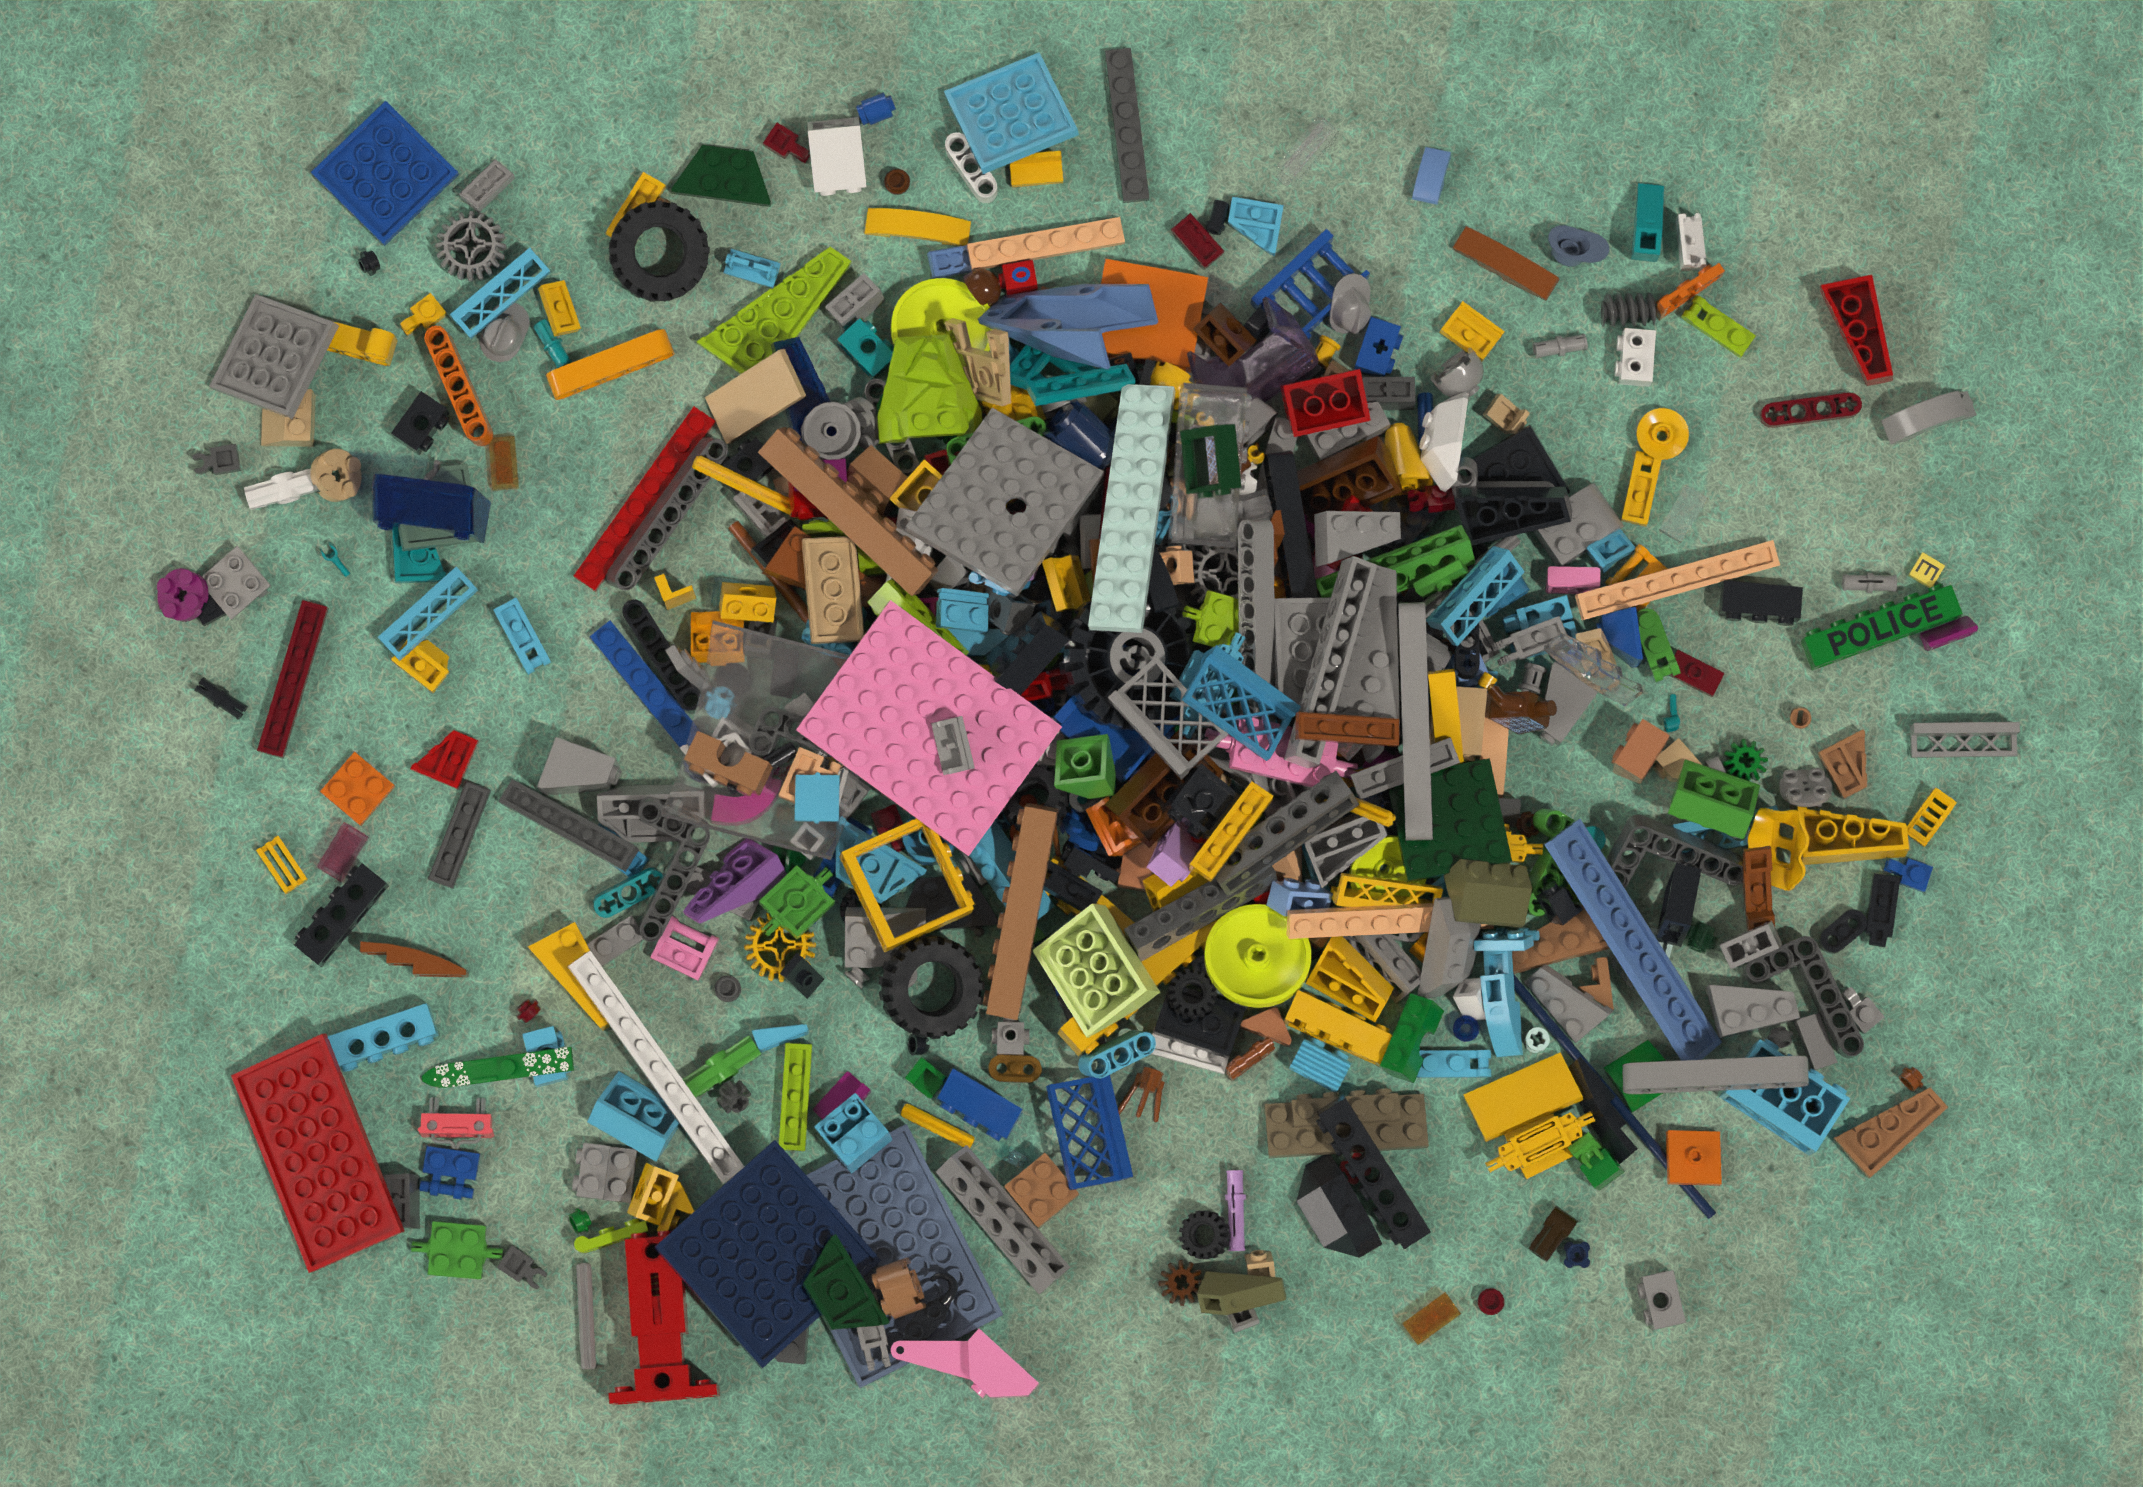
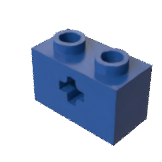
M1371 317L1354 370L1360 369L1361 373L1372 377H1385L1386 373L1391 375L1395 359L1391 358L1393 349L1399 350L1404 336L1399 334L1401 326ZM1379 344L1384 345V351L1381 352V355L1376 353V348Z

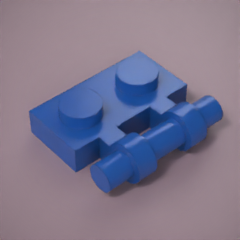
M427 1146L423 1173L433 1174L431 1182L421 1180L420 1191L430 1192L432 1196L443 1194L453 1196V1199H473L474 1188L464 1186L466 1179L476 1181L480 1154ZM442 1176L457 1178L456 1184H442L441 1178Z

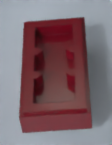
M1191 213L1171 229L1173 235L1204 270L1225 252Z
M1677 650L1674 657L1681 674L1675 676L1670 674L1668 676L1713 697L1725 673Z

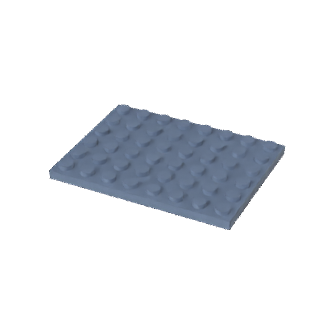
M907 1124L889 1132L892 1141L852 1174L839 1159L807 1174V1177L881 1259L863 1277L871 1292L877 1293L881 1308L880 1300L884 1299L881 1290L875 1288L872 1274H875L876 1269L908 1257L911 1263L907 1264L909 1271L915 1269L923 1290L924 1298L920 1299V1302L926 1304L944 1295L949 1288L946 1280L937 1279L931 1282V1276L938 1272H947L956 1279L958 1292L950 1304L947 1316L926 1341H954L1003 1316ZM920 1310L894 1319L889 1314L886 1315L890 1321L889 1324L884 1325L888 1341L886 1346L891 1366L885 1367L883 1364L880 1347L872 1348L870 1351L875 1363V1370L872 1371L868 1370L857 1328L831 1330L859 1388L909 1364V1362L895 1359L891 1354V1347L895 1342L902 1341L905 1338L907 1324Z

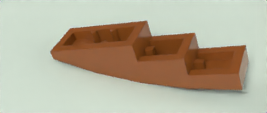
M1467 226L1453 246L1455 252L1476 261L1480 267L1501 276L1505 282L1547 301L1560 280L1559 277L1535 262Z
M360 941V952L363 955H387L386 963L389 966H413V975L415 977L469 978V972L466 969L441 957L393 944Z

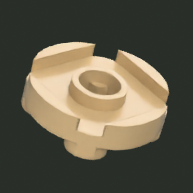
M331 449L316 457L312 463L310 475L313 485L316 484L320 490L318 492L320 496L331 502H340L355 496L360 488L362 478L360 460L342 449ZM337 470L339 472L340 479H338V482L335 481L336 477L332 475V471Z

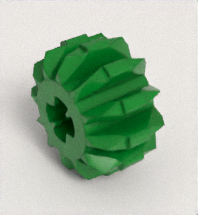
M1745 739L1740 741V747L1733 742L1730 745L1732 751L1726 750L1724 752V756L1731 759L1725 760L1722 763L1724 767L1731 766V769L1726 773L1729 775L1735 773L1737 774L1736 777H1743L1747 781L1751 780V776L1753 780L1758 781L1760 779L1758 772L1765 773L1767 770L1764 766L1760 765L1768 762L1767 757L1759 756L1765 751L1764 748H1759L1756 751L1754 749L1756 746L1755 741H1752L1749 747H1747ZM1743 756H1746V760H1751L1747 768H1745L1744 763L1739 762Z

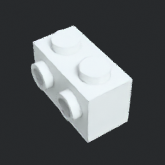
M1624 328L1622 336L1618 335L1616 351H1621L1620 361L1615 363V376L1619 377V384L1650 387L1653 382L1656 330Z

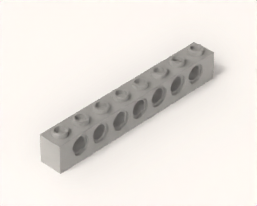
M1355 556L1341 562L1300 702L1301 708L1298 712L1335 713L1377 568L1376 564ZM1295 719L1284 760L1307 769L1320 764L1326 742L1295 740Z

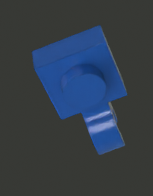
M1910 858L1906 859L1904 865L1889 859V861L1886 860L1883 871L1900 876V885L1925 892L1933 867Z

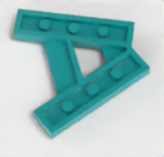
M1028 345L1022 349L1010 365V384L1027 390L1035 406L1121 391L1122 387L1128 384L1135 385V378L1127 364L1111 366L1108 370L1103 368L1095 369L1090 365L1053 357ZM1050 361L1067 375L1045 378L1040 372Z

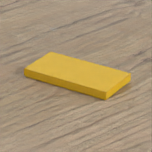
M1561 1052L1463 1094L1485 1142L1583 1100V1096Z

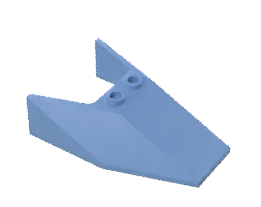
M1079 284L1004 295L980 316L978 321L979 324L990 329L1008 332V337L1053 357L1108 370L1110 363L1102 333L1155 325L1158 323V318L1149 284Z

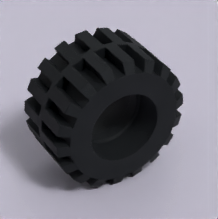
M1036 762L1003 808L1008 822L1011 826L1014 825L1015 829L1019 832L1021 825L1017 824L1019 809H1024L1019 805V801L1022 795L1030 789L1040 788L1049 793L1048 800L1043 806L1058 809L1057 826L1062 823L1061 816H1066V807H1069L1068 794L1066 791L1055 788V770L1053 768L1049 770L1048 765L1043 763L1041 767H1038Z

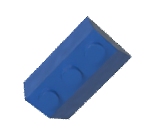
M954 1068L937 1098L938 1101L942 1102L939 1107L950 1114H954L955 1111L964 1115L963 1121L974 1128L978 1124L987 1129L985 1134L998 1142L1001 1138L1007 1141L1023 1113L1022 1108Z

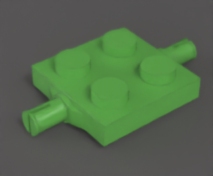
M796 865L759 901V904L772 918L761 928L762 932L766 933V936L769 937L780 926L798 940L835 904V900L825 892L822 886L833 876L831 871L829 870L828 872V869L825 867L814 878Z
M432 1221V1232L429 1241H412V1246H422V1248L411 1247V1252L427 1253L429 1259L428 1275L482 1279L483 1265L487 1258L503 1259V1255L493 1254L503 1253V1248L488 1247L486 1242V1225Z

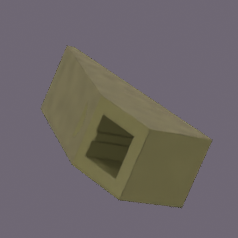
M1206 1271L1197 1292L1201 1313L1230 1315L1284 1301L1287 1298L1283 1278Z

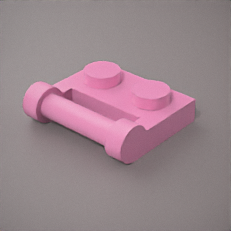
M672 916L650 958L699 981L718 944L719 938L711 935V937L678 922L679 919ZM673 931L706 946L703 953L670 938Z

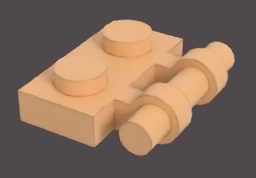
M799 747L780 790L779 797L795 804L796 775H815L817 772L820 775H838L841 765L832 761L829 769H824L821 767L824 761L823 756Z

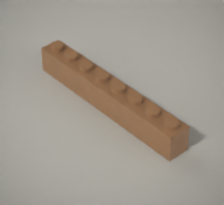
M786 427L777 429L758 453L911 596L919 594L939 571L934 566L936 564L935 561L927 554H921L915 548L916 544L911 538L906 535L902 536L896 530L897 526L894 522L879 515L876 512L878 510L871 501L867 499L864 501L857 494L858 489L850 482H844L838 476V470L829 463L825 464L819 458L820 454L813 447L802 443L799 440L801 438L794 429L790 427L788 429Z
M1027 803L1024 809H1019L1017 824L1021 825L1020 835L1014 836L1012 850L1016 851L1015 861L1009 862L1007 876L1011 877L1010 887L1005 886L1002 902L1007 903L1005 913L1000 912L997 928L1002 929L1000 939L995 938L992 954L997 955L995 965L990 964L988 980H991L992 984L990 991H985L983 1006H987L986 1014L1018 1020L1020 1016L1058 815L1057 808Z

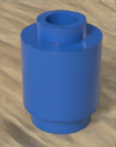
M884 92L862 100V104L856 106L863 125L868 123L873 125L893 117L892 111L896 110L891 95L886 97Z

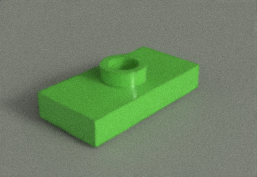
M1456 560L1415 581L1413 586L1420 596L1426 598L1438 591L1443 592L1450 589L1453 583L1463 579L1469 573V570L1460 560Z

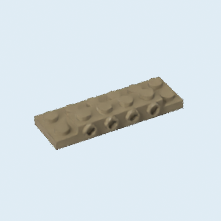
M1386 1088L1376 1090V1094L1366 1095L1365 1091L1356 1090L1349 1093L1350 1096H1345L1379 1151L1428 1148L1424 1094L1398 1095V1093H1392V1089ZM1324 1093L1323 1098H1312V1094H1300L1296 1096L1297 1100H1292L1290 1103L1265 1104L1268 1158L1336 1154L1330 1144L1334 1139L1329 1131L1324 1134L1316 1122L1320 1118L1316 1111L1337 1099L1339 1093ZM1341 1122L1336 1126V1133L1340 1135H1345L1350 1130V1125L1346 1122ZM1354 1145L1350 1153L1364 1152V1147L1362 1145Z

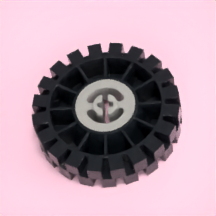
M1090 597L1091 600L1089 602L1082 603L1074 611L1077 614L1076 617L1069 619L1065 626L1070 640L1059 652L1064 654V661L1059 662L1060 675H1066L1068 682L1063 685L1068 696L1075 695L1077 698L1075 703L1077 708L1082 713H1090L1092 715L1090 719L1100 725H1110V729L1133 731L1135 729L1108 699L1115 690L1118 691L1133 677L1123 669H1142L1157 656L1171 673L1179 679L1193 652L1199 650L1198 645L1201 644L1193 641L1195 631L1191 625L1196 621L1183 617V612L1180 609L1181 602H1179L1178 607L1154 614L1147 601L1142 633L1090 630L1088 627L1092 597ZM1128 639H1135L1143 644L1141 647L1134 645L1122 649V645ZM1131 654L1136 657V662L1131 658ZM1157 665L1148 672L1147 682L1163 683V672ZM1144 676L1138 682H1144ZM1168 677L1166 678V683H1173ZM1132 686L1125 694L1131 700L1143 701L1144 686ZM1147 687L1146 701H1162L1163 687ZM1166 687L1165 702H1178L1170 697L1174 688ZM1136 705L1142 711L1143 705ZM1146 705L1147 718L1149 720H1161L1162 706ZM1165 706L1164 720H1173L1180 715L1181 706Z

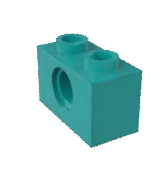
M859 318L837 339V344L872 380L890 365L894 347L888 340L884 339L882 341L876 335L877 329L868 320L863 322ZM864 342H871L875 345L876 349L873 353L866 354L861 350V345Z

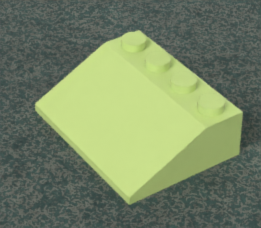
M1092 903L1032 950L1083 1033L1088 1038L1141 1008L1160 993L1105 905Z

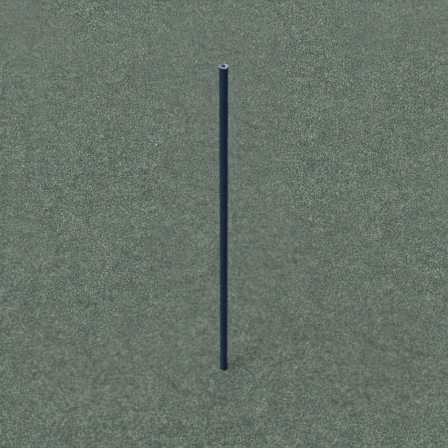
M1390 827L1386 828L1387 836H1396ZM1433 878L1426 879L1425 884L1432 885L1435 880ZM1514 975V991L1573 1061H1576L1581 1056L1616 1096L1609 1103L1667 1170V1155L1665 1151ZM1680 1185L1708 1220L1716 1214V1211L1693 1185Z

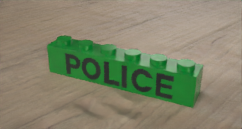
M1943 583L1930 587L1927 594L1919 596V593L1916 592L1904 597V602L1895 605L1894 601L1879 606L1880 610L1870 613L1869 610L1854 615L1855 619L1849 622L1841 619L1831 623V628L1821 631L1819 627L1806 632L1807 637L1802 639L1801 644L1811 670L1819 669L1958 619L1963 613L1952 585L1944 587Z

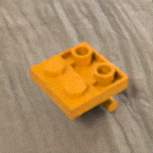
M720 611L691 612V658L695 657L699 663H711V665H726L727 662L745 661L744 620L723 619L720 616Z

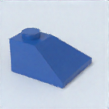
M1636 607L1602 615L1599 619L1600 623H1596V629H1602L1612 653L1630 667H1638L1643 660Z

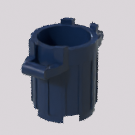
M1074 399L1070 401L1073 408L1065 412L1060 409L1046 425L1050 431L1044 432L1043 435L1047 437L1046 439L1103 470L1112 460L1118 417H1115L1107 427L1083 402L1080 403Z

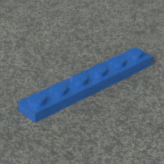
M611 620L594 632L590 638L679 747L687 744L690 746L697 731H700L699 728Z

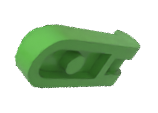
M1648 608L1638 611L1637 618L1641 646L1655 682L1662 681L1663 677L1670 674L1673 676L1681 674L1657 612ZM1666 658L1668 664L1659 667L1657 661Z

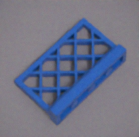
M1110 1075L1100 1079L1088 1077L1047 1085V1094L1069 1190L1119 1182L1133 1177ZM1084 1084H1090L1092 1095L1089 1100L1078 1094L1079 1089ZM1063 1089L1070 1094L1065 1105L1057 1100L1055 1090ZM1074 1098L1085 1105L1080 1116L1069 1109ZM1089 1109L1097 1115L1098 1121L1095 1126L1084 1120ZM1065 1114L1076 1120L1071 1131L1063 1126L1062 1119ZM1080 1124L1091 1131L1086 1142L1075 1135ZM1095 1135L1103 1141L1104 1147L1100 1153L1090 1146ZM1071 1140L1082 1146L1077 1158L1069 1152L1068 1145ZM1086 1150L1097 1157L1092 1168L1081 1161ZM1101 1161L1108 1165L1110 1177L1104 1178L1096 1172ZM1077 1166L1088 1173L1084 1182L1076 1183L1074 1171Z

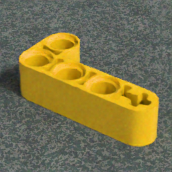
M334 322L339 327L327 351L384 366L391 365L398 341L393 333L378 328H372L371 331Z

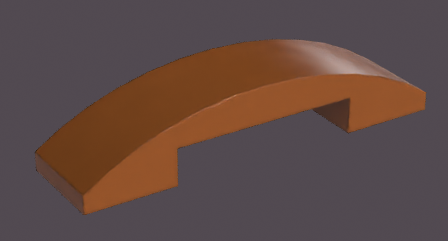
M1771 846L1744 849L1743 892L1747 931L1771 920L1775 926V915L1772 909Z

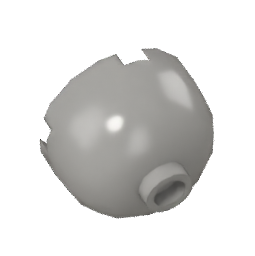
M1468 348L1467 354L1464 350L1458 352L1441 365V367H1445L1442 373L1437 375L1434 372L1431 377V381L1444 395L1451 398L1466 392L1469 393L1470 397L1480 389L1478 384L1483 378L1484 369L1480 358L1474 350Z

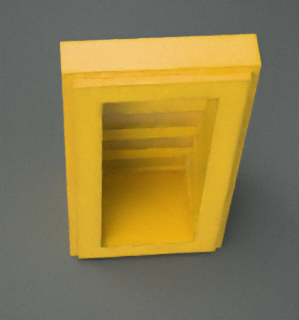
M1935 787L1907 825L1908 836L1925 847L1957 802ZM1936 798L1947 806L1945 810L1935 804L1933 799ZM1928 807L1931 808L1933 811L1938 813L1940 817L1937 819L1935 816L1926 811V809ZM1923 816L1934 824L1931 828L1919 818ZM1915 824L1928 833L1926 837L1913 828Z

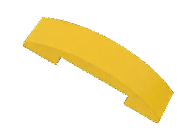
M868 208L864 234L889 238L891 236L937 241L942 242L944 245L965 246L969 242L971 221L922 211Z

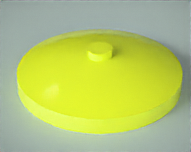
M947 278L922 281L909 288L900 297L894 308L891 320L893 344L895 345L897 337L948 334L952 343H955L957 341L953 331H947L945 321L954 318L966 321L972 348L990 352L986 332L993 329L979 324L978 318L991 307L988 304L980 305L963 282ZM957 353L962 367L966 366L962 354Z
M1251 904L1241 906L1227 912L1212 927L1207 937L1204 952L1206 971L1216 989L1229 1000L1254 1008L1274 1006L1295 995L1306 981L1311 965L1309 939H1289L1286 935L1287 917L1266 905Z

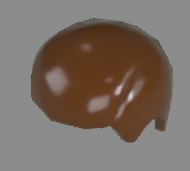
M977 268L963 277L967 288L980 305L988 304V306H991L999 300L1001 288L999 280L994 273L984 268Z

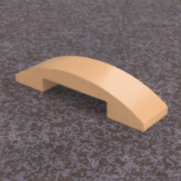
M1487 693L1482 752L1479 760L1490 758L1498 798H1503L1509 729L1489 719L1491 697Z

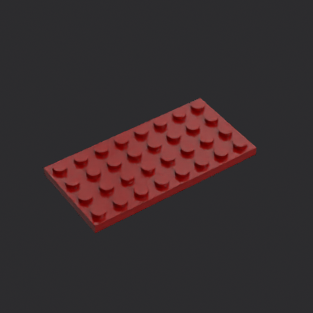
M326 1033L320 1034L231 1075L308 1273L318 1271L405 1232Z

